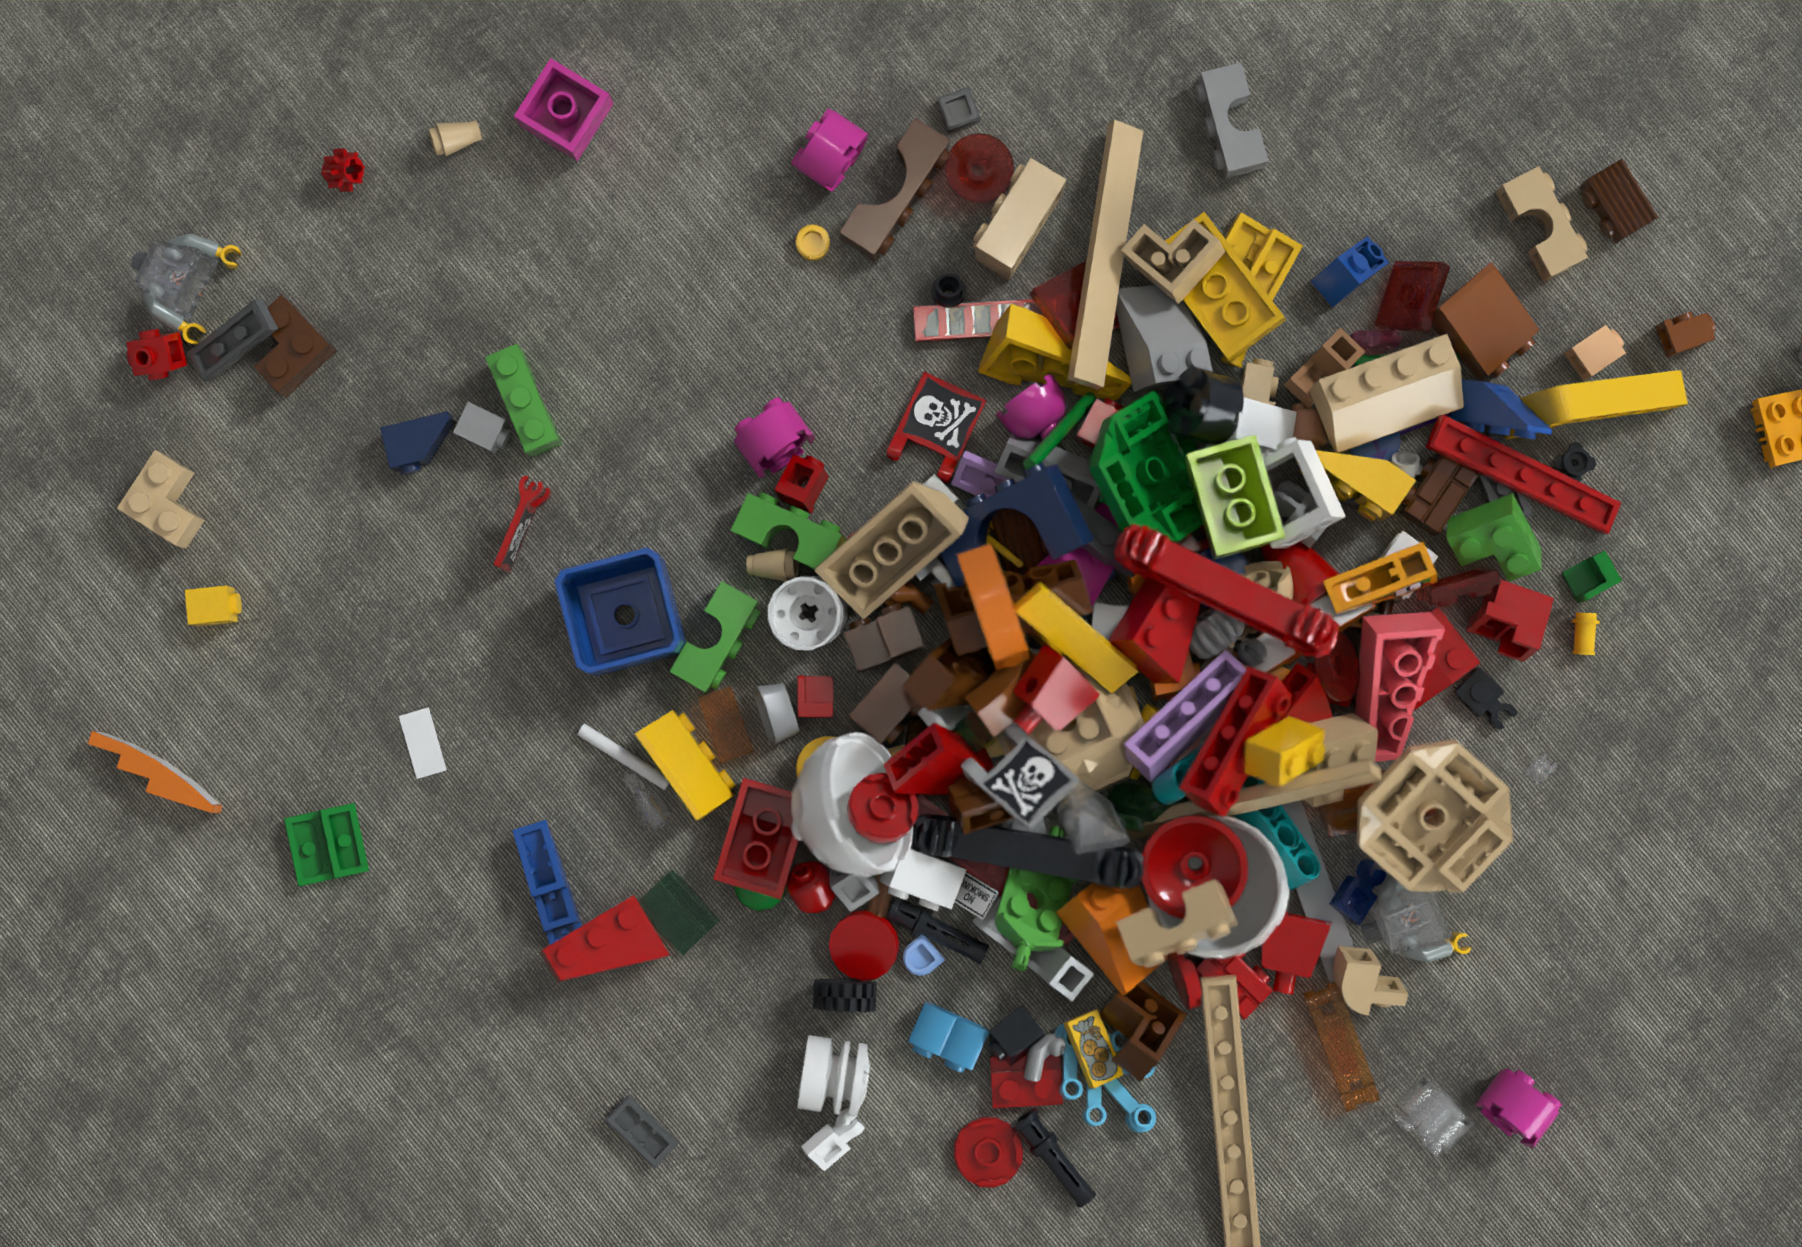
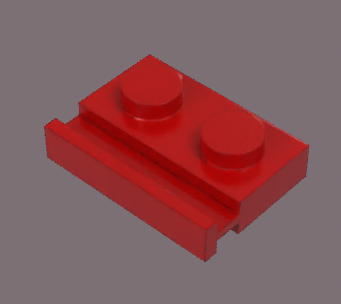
M1027 1054L1011 1067L1005 1059L1000 1062L995 1056H990L993 1108L1063 1104V1097L1059 1092V1086L1062 1083L1060 1056L1055 1057L1050 1054L1044 1060L1040 1081H1030L1023 1076Z

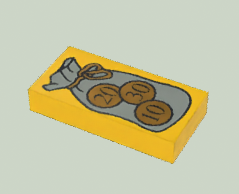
M1098 1009L1090 1010L1063 1023L1089 1089H1095L1124 1075L1122 1068L1111 1061L1115 1056V1051Z

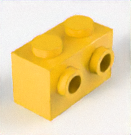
M1290 716L1246 740L1245 773L1262 779L1272 786L1286 784L1323 761L1325 755V729Z

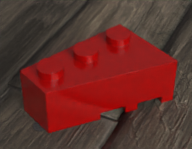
M634 895L539 952L557 983L670 956Z

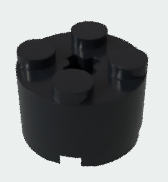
M1194 366L1189 367L1180 375V380L1175 381L1174 385H1168L1164 391L1163 401L1167 405L1169 432L1208 444L1219 445L1226 442L1238 426V424L1233 423L1236 413H1242L1244 395L1240 383L1223 374Z

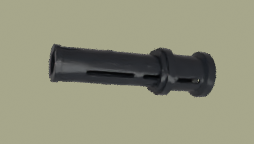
M895 897L885 919L910 930L911 935L914 937H920L922 934L948 949L975 961L977 964H981L988 951L989 944H985L931 916L932 912L929 911V908L923 907L921 909L902 898ZM900 911H902V912H904V913H906V914L912 916L913 919L910 918V917H908V916H906V915H904V914H902ZM926 924L933 927L935 930L927 927ZM941 932H943V933H945V934H947V935H949V936H951V937H953V938H955V939H957V940H959V941L965 943V944L967 945V947L964 946V945H962V944H960V943H958V942H956L955 940H953V939H951V938H949V937H947V936L941 934Z
M1035 1108L1028 1110L1011 1125L1014 1132L1018 1131L1030 1146L1029 1152L1032 1155L1042 1158L1057 1180L1077 1203L1076 1205L1079 1208L1085 1206L1096 1196L1095 1191L1090 1188L1075 1166L1056 1144L1057 1135L1053 1131L1049 1132L1037 1117L1039 1112Z

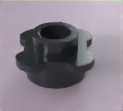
M1573 442L1569 444L1568 450L1563 455L1555 457L1554 466L1556 469H1561L1567 476L1580 482L1583 474L1595 468L1596 461L1583 449L1580 443ZM1573 460H1577V466L1572 465Z

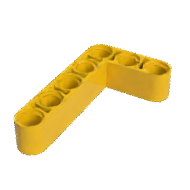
M1681 370L1561 385L1520 397L1550 428L1568 423L1664 411L1688 405ZM1511 429L1510 436L1504 435L1505 439L1519 437L1514 436L1515 429Z

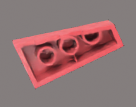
M1431 612L1363 616L1355 714L1378 730L1375 761L1397 760L1403 752L1414 720L1412 717L1416 702L1421 700L1424 692L1422 687L1427 670L1432 668L1436 657L1433 652L1437 641L1442 640L1445 628Z

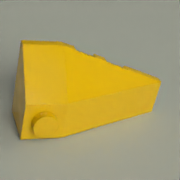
M1010 304L997 321L978 367V373L1008 384L1020 386L1021 380L1044 383L1045 385L1047 382L1044 377L1052 374L1060 386L1072 388L1073 392L1077 395L1091 392L1096 398H1108L1117 401L1132 384L1131 377L1109 361L1107 363L1103 388L1096 390L1068 380L1074 337L1043 315L1014 304Z

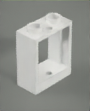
M1296 437L1279 443L1276 452L1270 455L1262 454L1266 471L1296 457L1318 508L1283 526L1286 537L1271 542L1272 548H1288L1346 517L1312 442L1297 440Z

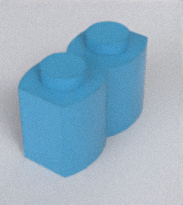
M925 1001L908 1042L914 1045L912 1048L914 1052L930 1059L933 1054L946 1059L945 1066L963 1073L965 1068L973 1070L990 1029Z

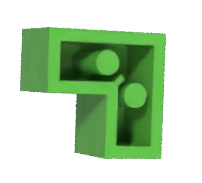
M1513 493L1452 516L1448 520L1447 540L1461 567L1495 555L1508 582L1542 570L1541 547Z

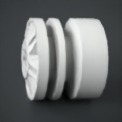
M802 576L784 582L773 593L768 605V622L773 634L784 645L795 650H813L833 642L842 633L848 620V604L820 576ZM806 603L808 606H817L818 611L814 614L816 620L812 617L807 619L804 617L803 613L807 611Z
M808 1035L797 1108L820 1112L825 1098L832 1097L834 1114L840 1115L842 1099L850 1100L848 1116L857 1117L867 1091L870 1070L867 1051L868 1044L859 1043L857 1058L848 1057L850 1041H845L838 1056L832 1055L831 1038Z

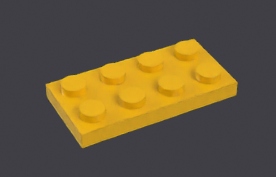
M1203 212L1194 220L1219 239L1225 253L1186 295L1183 301L1227 360L1231 362L1284 323L1286 319L1207 214ZM1187 225L1166 239L1165 242L1170 245Z

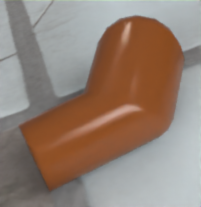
M906 582L883 602L887 607L897 603L908 602L921 614H924L933 604V601L910 582Z

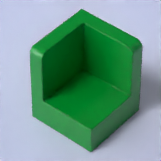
M1605 550L1562 572V577L1577 603L1587 601L1622 581Z

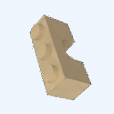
M1540 166L1503 184L1495 193L1511 222L1523 216H1534L1543 223L1546 231L1544 241L1534 246L1527 253L1542 281L1546 282L1588 258L1586 254L1588 249L1584 238L1579 233L1575 234L1570 224L1571 215L1565 204H1559L1553 192L1555 191V186L1548 173H1543Z
M1212 880L1182 893L1187 909L1186 916L1183 922L1174 928H1164L1158 913L1150 908L1117 921L1116 923L1131 961L1139 966L1144 965L1145 968L1153 967L1164 962V956L1177 951V954L1186 953L1195 949L1198 946L1196 943L1208 937L1210 940H1215L1230 933L1229 928L1238 925L1223 886L1216 880Z

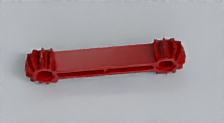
M1131 524L1129 528L1124 529L1116 542L1117 546L1114 550L1116 554L1115 559L1118 563L1122 564L1124 569L1130 570L1134 575L1138 574L1144 579L1150 577L1282 641L1285 647L1292 648L1295 653H1302L1306 657L1311 655L1315 658H1322V656L1329 655L1337 642L1339 624L1336 620L1332 619L1331 614L1321 611V608H1314L1310 604L1304 606L1169 541L1167 535H1162L1157 529H1150L1146 525L1140 527L1137 524Z

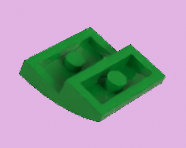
M355 803L283 819L298 887L369 871Z

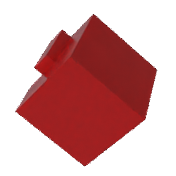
M1500 580L1485 593L1482 606L1469 618L1466 631L1496 642L1500 641L1497 654L1524 662L1540 650L1554 598Z

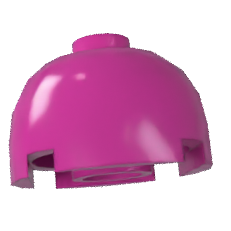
M1052 374L1044 377L1047 384L1044 385L1043 383L1038 386L1035 382L1005 404L1004 407L1008 411L1007 413L1005 411H998L996 413L998 419L1010 433L1024 439H1032L1039 435L1044 439L1063 417L1066 409L1065 394Z

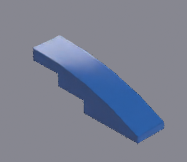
M543 820L512 831L531 897L535 900L543 931L546 932L549 944L551 945L581 927L582 923L548 822Z

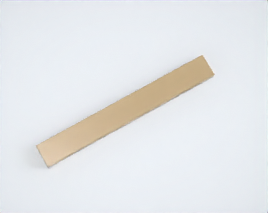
M1115 119L1108 123L1068 374V380L1096 390L1103 388L1124 260L1121 249L1126 245L1143 137V130Z
M1365 759L1302 774L1282 786H1272L1265 783L1240 789L1236 803L1230 807L1226 816L1230 817L1382 781L1381 769L1370 760ZM1192 801L1105 821L1102 823L1103 834L1119 843L1152 835L1161 825L1176 817L1184 815H1219L1197 807Z
M1236 975L1201 977L1225 1247H1261Z

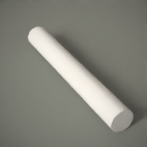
M585 723L580 728L577 734L579 737L663 790H666L670 785L664 774Z

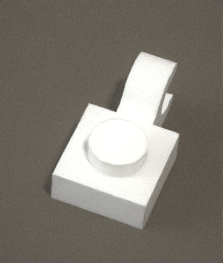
M849 1108L840 1112L834 1128L826 1124L801 1146L807 1156L823 1171L827 1170L851 1149L847 1142L860 1135L865 1128L855 1119L856 1117L848 1116Z

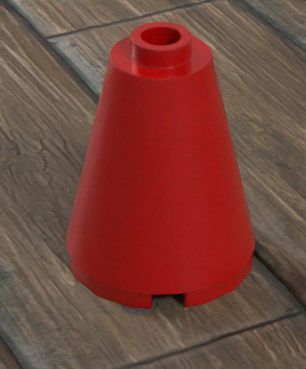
M1298 542L1288 548H1272L1270 543L1260 546L1265 561L1281 562L1283 569H1286L1287 566L1290 568L1294 589L1292 600L1304 606L1328 594L1323 581L1340 574L1312 547L1309 549L1302 542Z

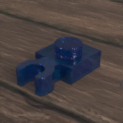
M1363 859L1357 866V877L1347 875L1329 903L1352 924L1361 925L1378 898L1372 892L1374 886L1383 883L1387 873L1375 869L1372 876H1370V870L1375 864L1372 860Z

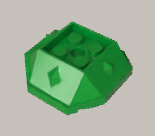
M1151 391L1103 420L1097 443L1087 463L1101 491L1099 501L1108 505L1121 532L1125 528H1129L1131 524H1137L1140 527L1146 525L1150 529H1157L1162 535H1167L1169 541L1176 543L1203 525L1184 460L1187 453L1198 451L1194 440L1169 432L1167 405L1155 391Z

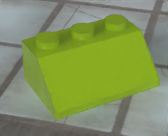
M1256 434L1187 453L1184 460L1213 560L1242 553L1286 537Z

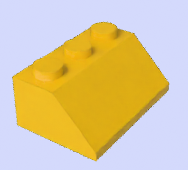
M672 710L635 733V735L696 821L702 820L736 796L731 790L736 784L725 769L720 772L711 762L716 756L705 741H702L700 744L691 734L696 728L686 714L683 712L678 715L676 711Z

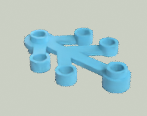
M1061 1024L1054 1032L1057 1038H1062L1065 1041V1050L1062 1054L1063 1082L1059 1086V1092L1064 1099L1074 1100L1081 1096L1083 1087L1081 1082L1077 1080L1078 1059L1072 1045L1067 1042V1032L1064 1024ZM1119 1031L1108 1034L1115 1052L1119 1049L1115 1044V1037L1120 1035L1123 1039L1126 1038ZM1155 1067L1144 1078L1150 1077L1154 1073ZM1122 1069L1124 1074H1129L1124 1069ZM1117 1079L1095 1089H1089L1087 1084V1102L1083 1112V1119L1087 1125L1092 1127L1099 1126L1106 1120V1111L1101 1106L1102 1086L1126 1111L1125 1121L1130 1130L1142 1133L1151 1130L1155 1125L1156 1114L1154 1110L1147 1104H1139ZM1068 1083H1073L1076 1087V1093L1073 1096L1066 1092V1085ZM1092 1109H1096L1100 1114L1097 1122H1093L1090 1119L1089 1114ZM1140 1111L1145 1112L1148 1116L1146 1124H1141L1138 1120Z

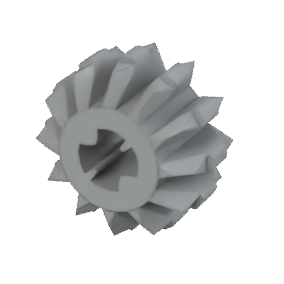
M1211 607L1196 619L1189 648L1192 653L1195 652L1199 659L1211 658L1235 642L1236 638L1242 635L1245 624Z

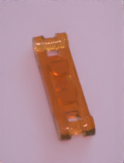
M1336 983L1326 984V989L1314 992V990L1304 992L1303 997L1312 1017L1346 1112L1357 1109L1356 1105L1367 1101L1369 1104L1380 1101L1376 1085L1344 998ZM1332 1002L1335 1011L1323 1015L1320 1005ZM1360 1079L1363 1088L1352 1092L1349 1083Z

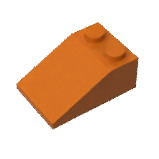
M1093 882L1058 910L1056 914L1121 995L1124 996L1162 964L1145 968L1144 965L1139 966L1133 963L1116 923L1149 907L1139 886L1116 888L1098 885ZM1167 955L1164 956L1165 961L1168 959Z

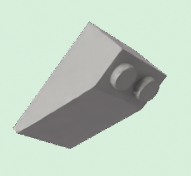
M1156 285L1119 289L1116 311L1134 392L1167 388L1170 384L1174 385L1175 381L1180 380V375L1191 366L1213 372L1207 342L1183 300L1177 304Z

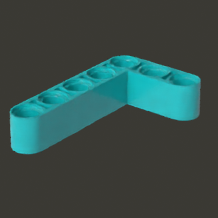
M1204 743L1153 780V793L1161 803L1171 805L1186 797L1179 787ZM1250 775L1241 789L1265 784L1266 782ZM1282 805L1232 816L1258 829L1273 844L1284 864L1289 890L1292 891L1319 876L1321 865L1318 857Z

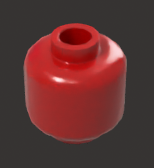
M815 861L800 863L793 868L788 876L786 890L801 912H824L832 905L836 896L830 887V874L822 863Z

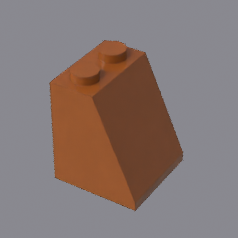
M1492 262L1426 319L1440 336L1448 335L1454 352L1459 353V357L1480 381L1489 375L1493 379L1498 377L1510 366L1506 360L1515 352L1519 356L1523 355L1536 343L1532 337L1540 331Z

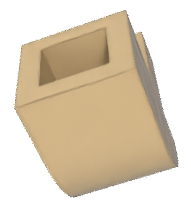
M1338 946L1333 964V978L1345 1002L1351 1009L1369 1016L1372 1003L1385 1008L1392 1005H1406L1408 992L1399 977L1379 975L1381 964L1372 949Z

